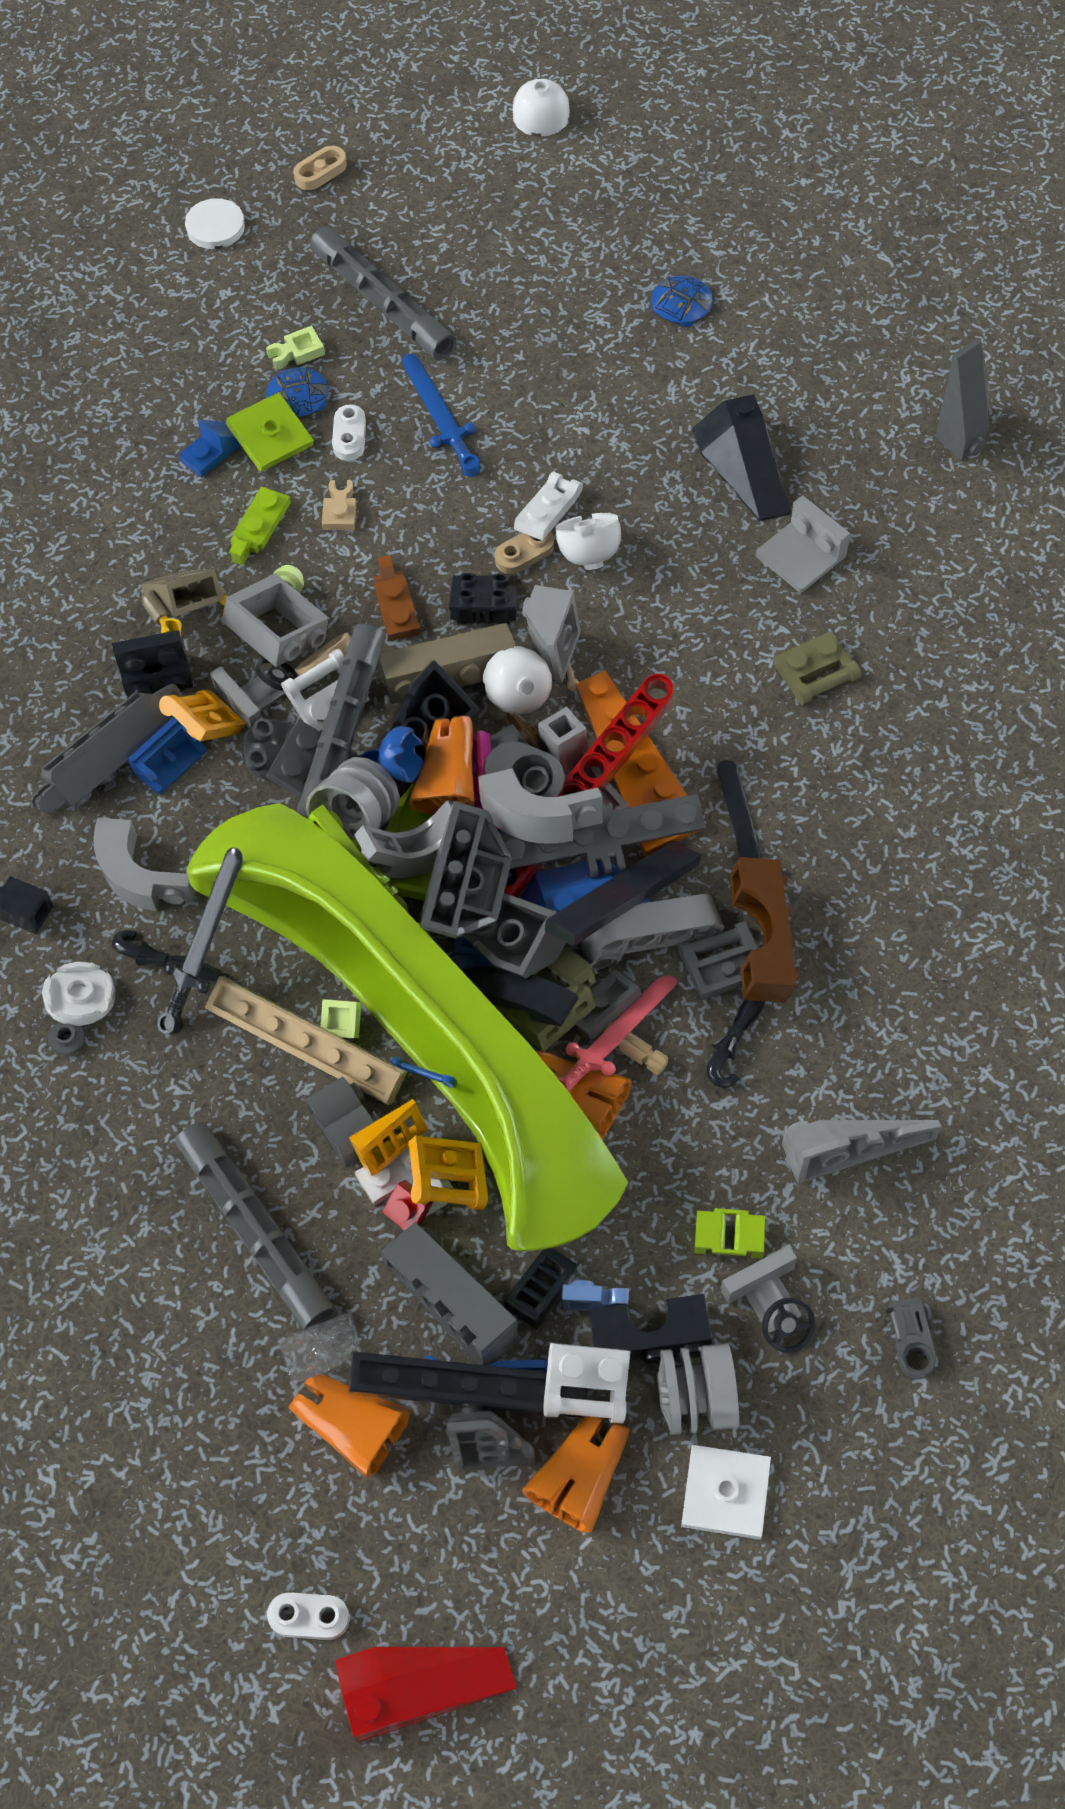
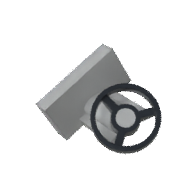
M264 657L260 658L255 668L258 676L241 688L222 667H219L210 675L215 691L247 723L246 727L249 729L258 719L262 718L260 713L262 710L286 695L281 683L289 678L286 672L280 669L279 666L288 670L294 678L299 677L295 667L289 662H285L277 667L272 665L269 671L266 670L264 672L261 665L270 662Z
M789 1245L722 1280L721 1293L728 1304L743 1296L747 1298L762 1323V1333L767 1343L774 1349L784 1353L796 1352L805 1347L815 1331V1317L810 1307L799 1299L791 1298L779 1277L795 1268L797 1257ZM795 1304L801 1305L806 1310L809 1322L799 1320L802 1315ZM799 1328L808 1329L799 1343L789 1347L778 1346L784 1336L794 1335ZM775 1332L773 1340H771L769 1335Z

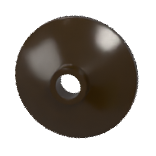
M509 710L506 715L510 725L513 724L529 746L544 751L538 722L530 725L522 716Z

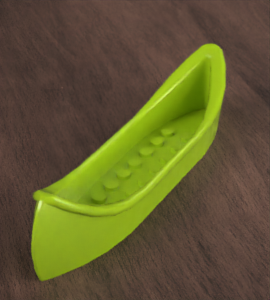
M281 803L257 807L228 819L214 829L199 845L187 867L188 880L191 886L197 892L209 897L226 852L230 848H238L242 853L243 860L226 906L279 933L322 963L352 991L420 1068L441 1075H450L457 1080L455 1087L450 1088L441 1082L430 1079L452 1103L475 1135L478 1143H481L482 1151L494 1173L502 1198L506 1222V1240L509 1248L518 1251H537L558 1247L576 1240L595 1229L618 1204L628 1185V1181L614 1157L570 1093L531 1045L433 939L420 928V925L384 886L339 842L316 824Z

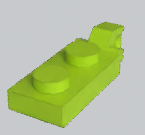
M264 487L259 489L233 532L230 540L232 547L229 551L232 557L231 562L243 566L251 551L258 553L259 550L264 549L291 503L290 496Z

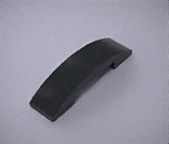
M492 966L473 967L462 971L493 1005L526 1011L530 1019L535 1022L561 1027L579 999L572 991L535 975L525 979Z

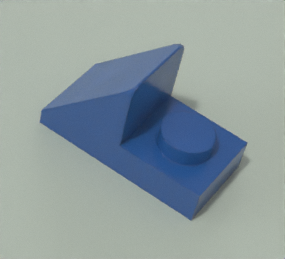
M198 420L201 437L179 454L180 462L201 478L241 446L224 421Z

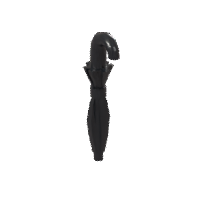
M123 930L113 936L112 947L119 954L136 959L138 966L156 964L165 967L168 962L173 961L178 964L179 968H182L186 958L185 956H170L167 953L158 952L145 941L142 942V945L124 941L128 939L134 940L137 931ZM204 962L198 978L201 980L205 979L217 982L219 976L229 978V974L223 973L221 970Z
M744 1000L738 1008L733 1025L728 1030L727 1035L712 1044L711 1047L715 1048L716 1051L707 1065V1077L715 1086L725 1089L733 1086L739 1080L734 1074H730L726 1078L722 1077L720 1070L728 1058L735 1060L737 1042L741 1039L743 1032L758 1019L766 1001Z

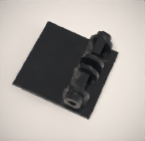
M473 573L453 575L449 602L450 620H457V624L474 623L473 610H476L477 624H480V610H486V624H490V610H493V623L509 624L510 620H516L517 576H509L505 573H496L492 576H477Z

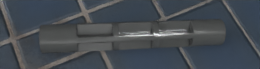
M324 226L314 233L310 241V249L413 341H416L431 357L440 361L453 351L456 345V337L330 226Z
M357 624L353 628L340 676L330 701L329 711L321 736L317 743L312 765L296 809L297 813L307 819V797L314 788L325 778H328L350 755L351 746L364 710L372 678L386 639L385 633L375 626Z
M197 1122L184 1129L175 1139L176 1147L305 1332L312 1331L316 1328L314 1324L322 1318L326 1317L329 1319L336 1312L335 1306L205 1122Z

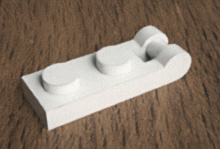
M554 471L551 472L547 483L515 518L514 529L543 541L575 503L582 491L583 483L574 479L568 481L563 479L562 474Z

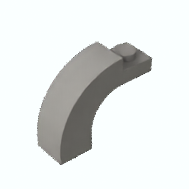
M567 706L538 723L544 751L559 760L564 768L565 778L589 750L586 727ZM590 767L585 771V774L590 778H598L602 775L598 767ZM610 783L601 792L604 803L610 802L613 811L630 808V805Z
M513 768L478 776L480 802L483 809L489 811L493 824L498 829L512 837L534 843H564L573 841V830L603 823L602 795L598 788L560 797H542L525 790L520 785Z
M447 800L428 821L409 831L392 833L362 825L354 834L361 846L362 855L369 862L378 863L382 873L390 878H408L432 872L453 802Z
M97 818L94 831L95 855L108 885L120 898L131 905L151 911H157L159 899H163L170 904L194 901L196 890L191 886L187 874L150 871L140 867L133 861L137 834L132 820Z

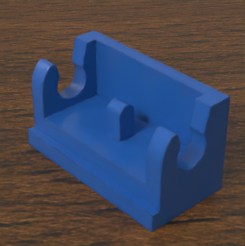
M173 717L135 751L128 760L133 774L157 794L161 795L208 750L199 740L191 737L187 733V729Z

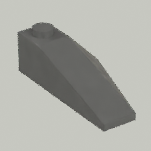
M468 1406L462 1408L461 1413H452L449 1418L447 1432L456 1470L535 1465L534 1447L493 1411H485V1408Z

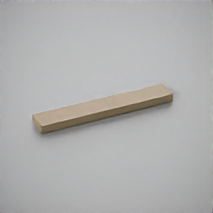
M219 976L205 1006V1009L324 1072L338 1079L344 1077L349 1085L355 1082L362 1092L387 1105H391L395 1100L407 1074V1071L225 976Z

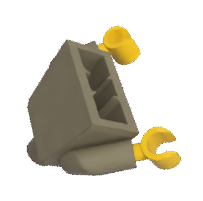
M215 568L173 573L143 583L141 602L157 625H161V633L179 630L181 635V622L170 617H176L214 603L225 606L226 597L229 596V593L218 584Z

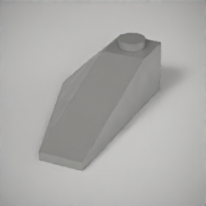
M818 1120L812 1123L800 1121L788 1127L787 1131H784L782 1146L796 1181L799 1184L936 1140L941 1124L939 1120Z

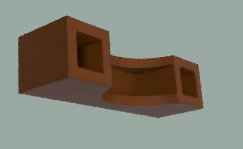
M739 857L729 875L733 906L750 914L759 924L764 937V946L752 950L740 968L744 1000L786 1002L793 990L797 989L800 978L799 970L797 967H794L793 960L795 938L790 936L789 930L791 907L786 904L785 899L787 877L785 874H782L781 860Z

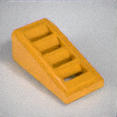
M412 1099L350 1136L349 1139L363 1167L371 1176H374L409 1147V1141L415 1135L422 1136L428 1128L416 1102ZM411 1116L414 1125L408 1128L405 1120ZM399 1126L401 1133L396 1135L394 1130ZM388 1136L389 1140L384 1143L383 1139Z

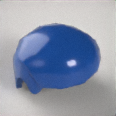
M400 726L392 729L383 739L379 751V764L390 773L393 779L406 783H413L419 776L423 766V759L415 753V747L421 745L422 741L414 734L412 728Z

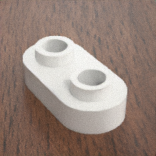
M345 405L335 412L332 446L334 454L341 460H355L364 452L366 418L364 411L359 406Z
M283 1593L272 1600L267 1611L269 1625L277 1634L283 1637L333 1640L340 1637L346 1631L350 1621L349 1611L345 1603L338 1597L331 1595ZM285 1607H293L295 1610L293 1618L288 1621L282 1620L280 1617L281 1611ZM325 1610H333L335 1612L334 1620L328 1624L321 1621L322 1613Z

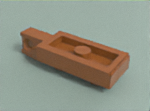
M390 555L378 557L381 575L373 576L375 582L374 589L388 641L419 635L420 627L406 577L403 575L402 570L394 572Z

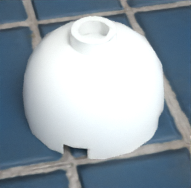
M534 79L520 87L513 101V121L518 129L529 135L541 133V136H549L558 133L566 127L569 118V100L559 84L548 79Z
M611 513L592 514V519L582 520L581 516L573 517L557 524L555 529L559 549L565 558L574 564L584 565L586 570L603 567V561L610 559L617 552L621 542V527L618 516Z
M514 646V648L497 652L490 659L483 674V683L485 684L486 695L489 701L501 711L508 712L512 710L519 715L530 714L539 709L548 699L552 688V674L546 661L535 651L522 646Z

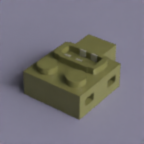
M567 946L561 951L557 961L533 974L572 991L579 998L561 1027L532 1021L526 1011L494 1005L520 1034L543 1052L568 1032L576 1022L583 1019L596 1007L591 989L589 988L596 982L591 965Z

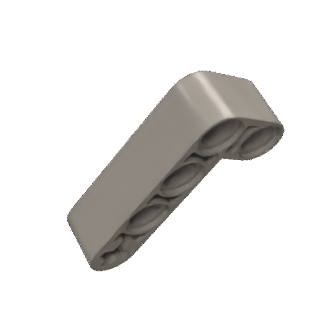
M693 895L638 904L579 942L578 946L583 959L591 965L593 974H597L599 969L609 967V970L613 969L625 953L674 946L687 940L692 943L721 933L724 930V924L711 895Z

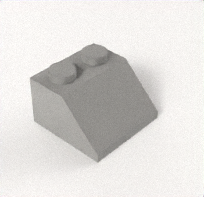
M535 585L531 597H527L523 605V617L527 618L528 623L527 634L528 637H531L534 651L546 661L555 683L562 684L581 633L573 591Z

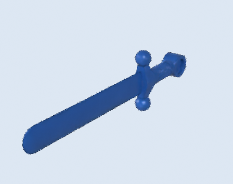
M414 354L404 355L402 363L405 371L441 432V435L430 438V445L433 448H438L441 444L451 445L460 459L462 473L467 477L478 475L480 472L479 458L476 455L470 454L463 441L465 435L475 433L476 426L473 423H467L463 427H458L420 360Z

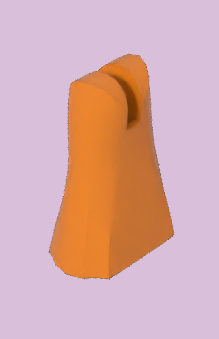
M469 716L454 717L451 722L446 718L435 720L423 766L408 804L412 809L427 815H434L447 800L474 806L472 772L473 726Z
M536 1050V1053L557 1078H562L576 1064L559 1056ZM601 1070L589 1071L575 1084L570 1092L572 1098L603 1140L629 1095L632 1080L616 1074L606 1076Z
M312 1371L304 1385L319 1398L321 1397L322 1401L316 1404L313 1400L297 1393L288 1408L302 1422L327 1441L366 1478L372 1477L377 1473L389 1454L385 1441L392 1446L395 1445L408 1425L410 1409L380 1397L348 1394L349 1385Z
M585 1416L557 1451L526 1483L522 1492L535 1505L578 1531L589 1534L592 1532L611 1478L627 1443L630 1429L621 1423H614L603 1438L602 1444L598 1447L593 1444V1441L599 1435L606 1418Z

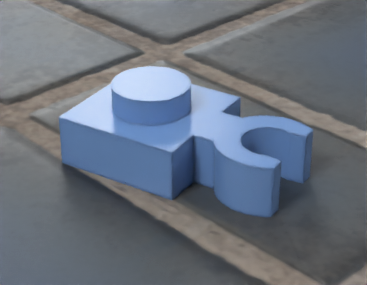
M576 1280L571 1282V1285L563 1284V1310L589 1311L628 1305L629 1289L626 1288L606 1290L602 1289V1286H594L593 1282L587 1280Z

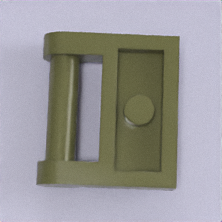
M832 631L773 658V664L801 705L811 702L812 697L847 681H850V683L855 682L862 677L858 664L850 659ZM838 665L841 670L808 685L802 683Z

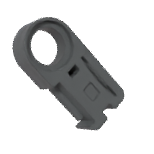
M915 1297L890 1302L886 1313L891 1312L890 1315L898 1341L895 1344V1350L900 1369L909 1378L923 1379L932 1372L936 1364V1354L922 1301ZM914 1350L921 1351L928 1359V1366L923 1370H915L908 1365L906 1355Z

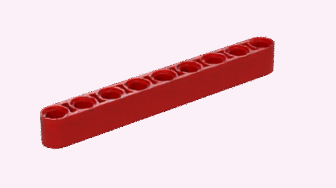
M655 673L644 680L565 778L563 789L557 797L598 788L601 792L605 789L670 708L674 686L668 676ZM657 688L663 690L666 696L661 699H655L649 695V692ZM637 714L643 716L645 722L641 725H633L627 719L631 715ZM616 740L620 741L624 748L621 751L613 752L606 745L610 741ZM590 767H598L603 771V774L598 778H590L585 774V771ZM544 863L509 870V873L517 877V881L511 886H505L504 893L518 897L530 882L534 873L538 872Z

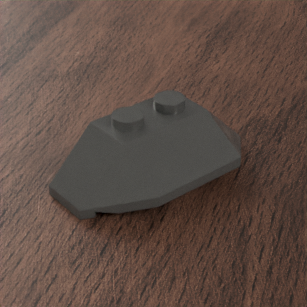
M457 801L453 802L425 897L420 928L456 939L496 924L512 857L501 835L494 826L489 811Z

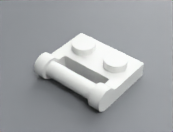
M339 649L331 652L328 659L294 680L289 678L281 683L285 694L303 722L318 731L323 730L330 701L334 695L338 680L304 700L300 691L334 670H337L340 675L345 656ZM367 695V698H366L365 703L370 700V698L368 697V695Z
M550 1343L543 1406L544 1416L557 1418L559 1414L609 1418L611 1423H624L630 1351ZM561 1386L611 1390L610 1401L561 1398Z

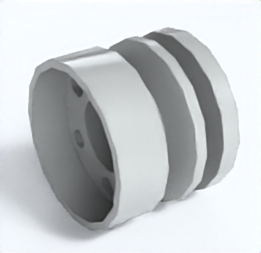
M353 757L344 761L328 778H325L314 788L307 797L306 812L309 818L311 812L323 804L329 812L333 811L342 821L343 830L350 839L357 840L354 834L362 825L380 829L398 810L400 796L392 776L380 764L368 758Z
M729 1344L702 1346L700 1365H693L688 1349L680 1348L681 1367H675L671 1349L661 1350V1362L657 1374L661 1411L668 1423L670 1434H681L682 1415L687 1417L690 1433H696L700 1413H706L712 1431L738 1428V1393Z

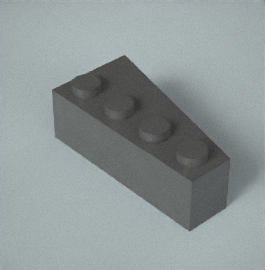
M414 1222L381 1251L383 1263L477 1365L489 1366L498 1361L519 1342L517 1328L519 1324L517 1319L490 1294L482 1283L476 1281L467 1272L466 1267L455 1255L452 1254L450 1256L441 1247V1241L431 1229L426 1228L423 1230Z

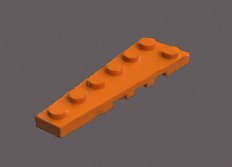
M606 670L576 683V691L589 723L594 730L596 740L626 704L625 699ZM631 715L627 719L633 725H641L635 715ZM648 735L613 777L619 794L630 807L687 796ZM613 740L606 747L613 752H618L624 748V745L620 741ZM699 831L642 842L639 845L644 856L647 857L669 842H679Z

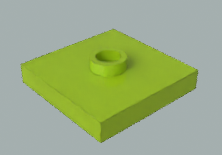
M279 392L226 419V425L260 472L311 447L314 442Z

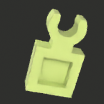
M312 326L284 336L285 344L274 343L266 348L268 358H273L275 370L286 367L289 361L292 360L298 366L325 355L324 346Z

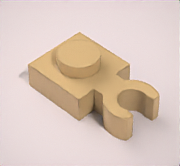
M331 480L329 482L331 498H324L322 528L323 530H355L357 504L356 498H351L354 493L352 481L347 480V487L344 490H337L335 480Z

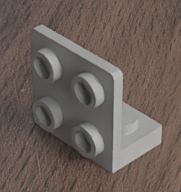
M802 495L793 502L791 523L756 550L755 556L794 589L802 593L846 557L850 533Z

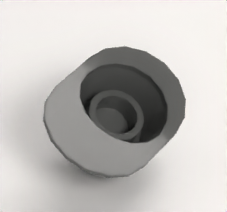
M516 741L502 743L495 747L486 759L485 775L513 768L520 785L532 794L542 797H557L563 789L565 775L564 768L559 760L551 754L525 743Z

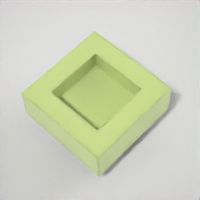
M323 999L321 1027L340 1037L359 1038L362 1002Z

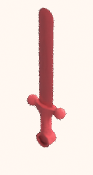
M662 976L656 979L642 993V996L626 1009L587 1049L580 1048L576 1043H569L566 1046L567 1055L577 1057L578 1062L562 1078H558L570 1095V1090L589 1071L601 1070L606 1076L614 1074L616 1070L615 1065L612 1062L604 1061V1059L677 985V978Z

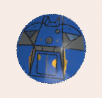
M690 276L667 278L660 282L652 293L653 311L662 318L678 323L683 327L692 326L696 320H699L708 313L712 305V294L708 286Z
M291 368L280 372L270 381L267 388V398L279 392L295 415L302 417L322 411L325 408L328 397V385L324 377L312 369Z

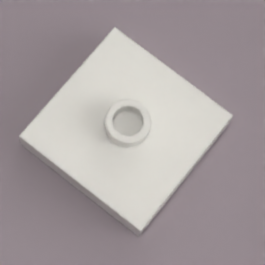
M692 1445L681 1527L761 1540L771 1457Z

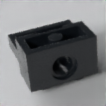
M179 630L112 643L127 698L134 692L154 694L169 684H175L180 692L193 688L188 655Z

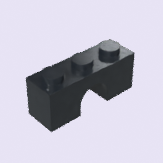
M698 1294L666 1299L665 1313L667 1321L662 1328L654 1332L641 1331L632 1324L628 1305L589 1310L593 1347L630 1351L629 1361L643 1359V1362L646 1364L661 1362V1350L671 1349L672 1354H680V1348H687L691 1358L700 1357L702 1346L712 1345V1333L705 1295Z

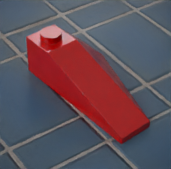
M372 1647L335 1660L342 1697L352 1734L357 1743L517 1689L504 1647Z

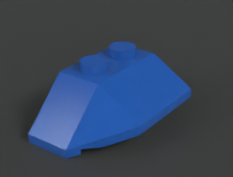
M586 861L536 872L520 899L559 912L621 872H618L616 866L611 864L612 873L604 875L601 862H596L598 876L591 878ZM647 898L646 900H644V901L641 902L640 904L650 902V901H649V898Z

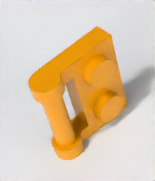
M208 689L200 690L195 695L177 697L176 695L164 696L159 702L162 714L174 716L187 729V733L199 741L237 735L242 732L247 724L213 691Z
M416 1135L409 1141L413 1186L411 1189L413 1203L426 1205L429 1201L468 1205L473 1210L485 1209L488 1202V1192L481 1143ZM430 1178L469 1182L470 1190L431 1186Z

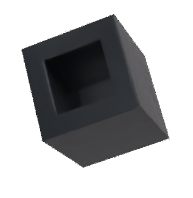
M10 876L5 885L0 887V920L37 934L53 908L51 899L47 891Z

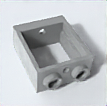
M276 573L227 596L223 623L275 667L287 661H292L308 650L322 645L326 639L329 617ZM275 609L298 629L280 638L256 617Z

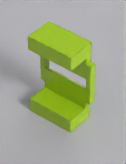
M714 1208V1212L697 1211L694 1253L706 1254L707 1249L712 1250V1254L746 1256L747 1253H751V1258H763L766 1216L748 1214L749 1211ZM726 1215H736L734 1250L725 1249Z

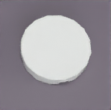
M222 198L199 202L190 209L185 220L189 239L197 246L206 249H215V246L221 245L224 248L232 245L239 240L245 227L244 216L240 207L232 201Z
M74 962L57 968V973L53 974L51 978L49 975L45 980L42 990L45 1009L51 1017L63 1024L75 1026L95 1023L106 1016L113 1007L116 996L112 976L108 972L106 974L100 970V966L88 962Z

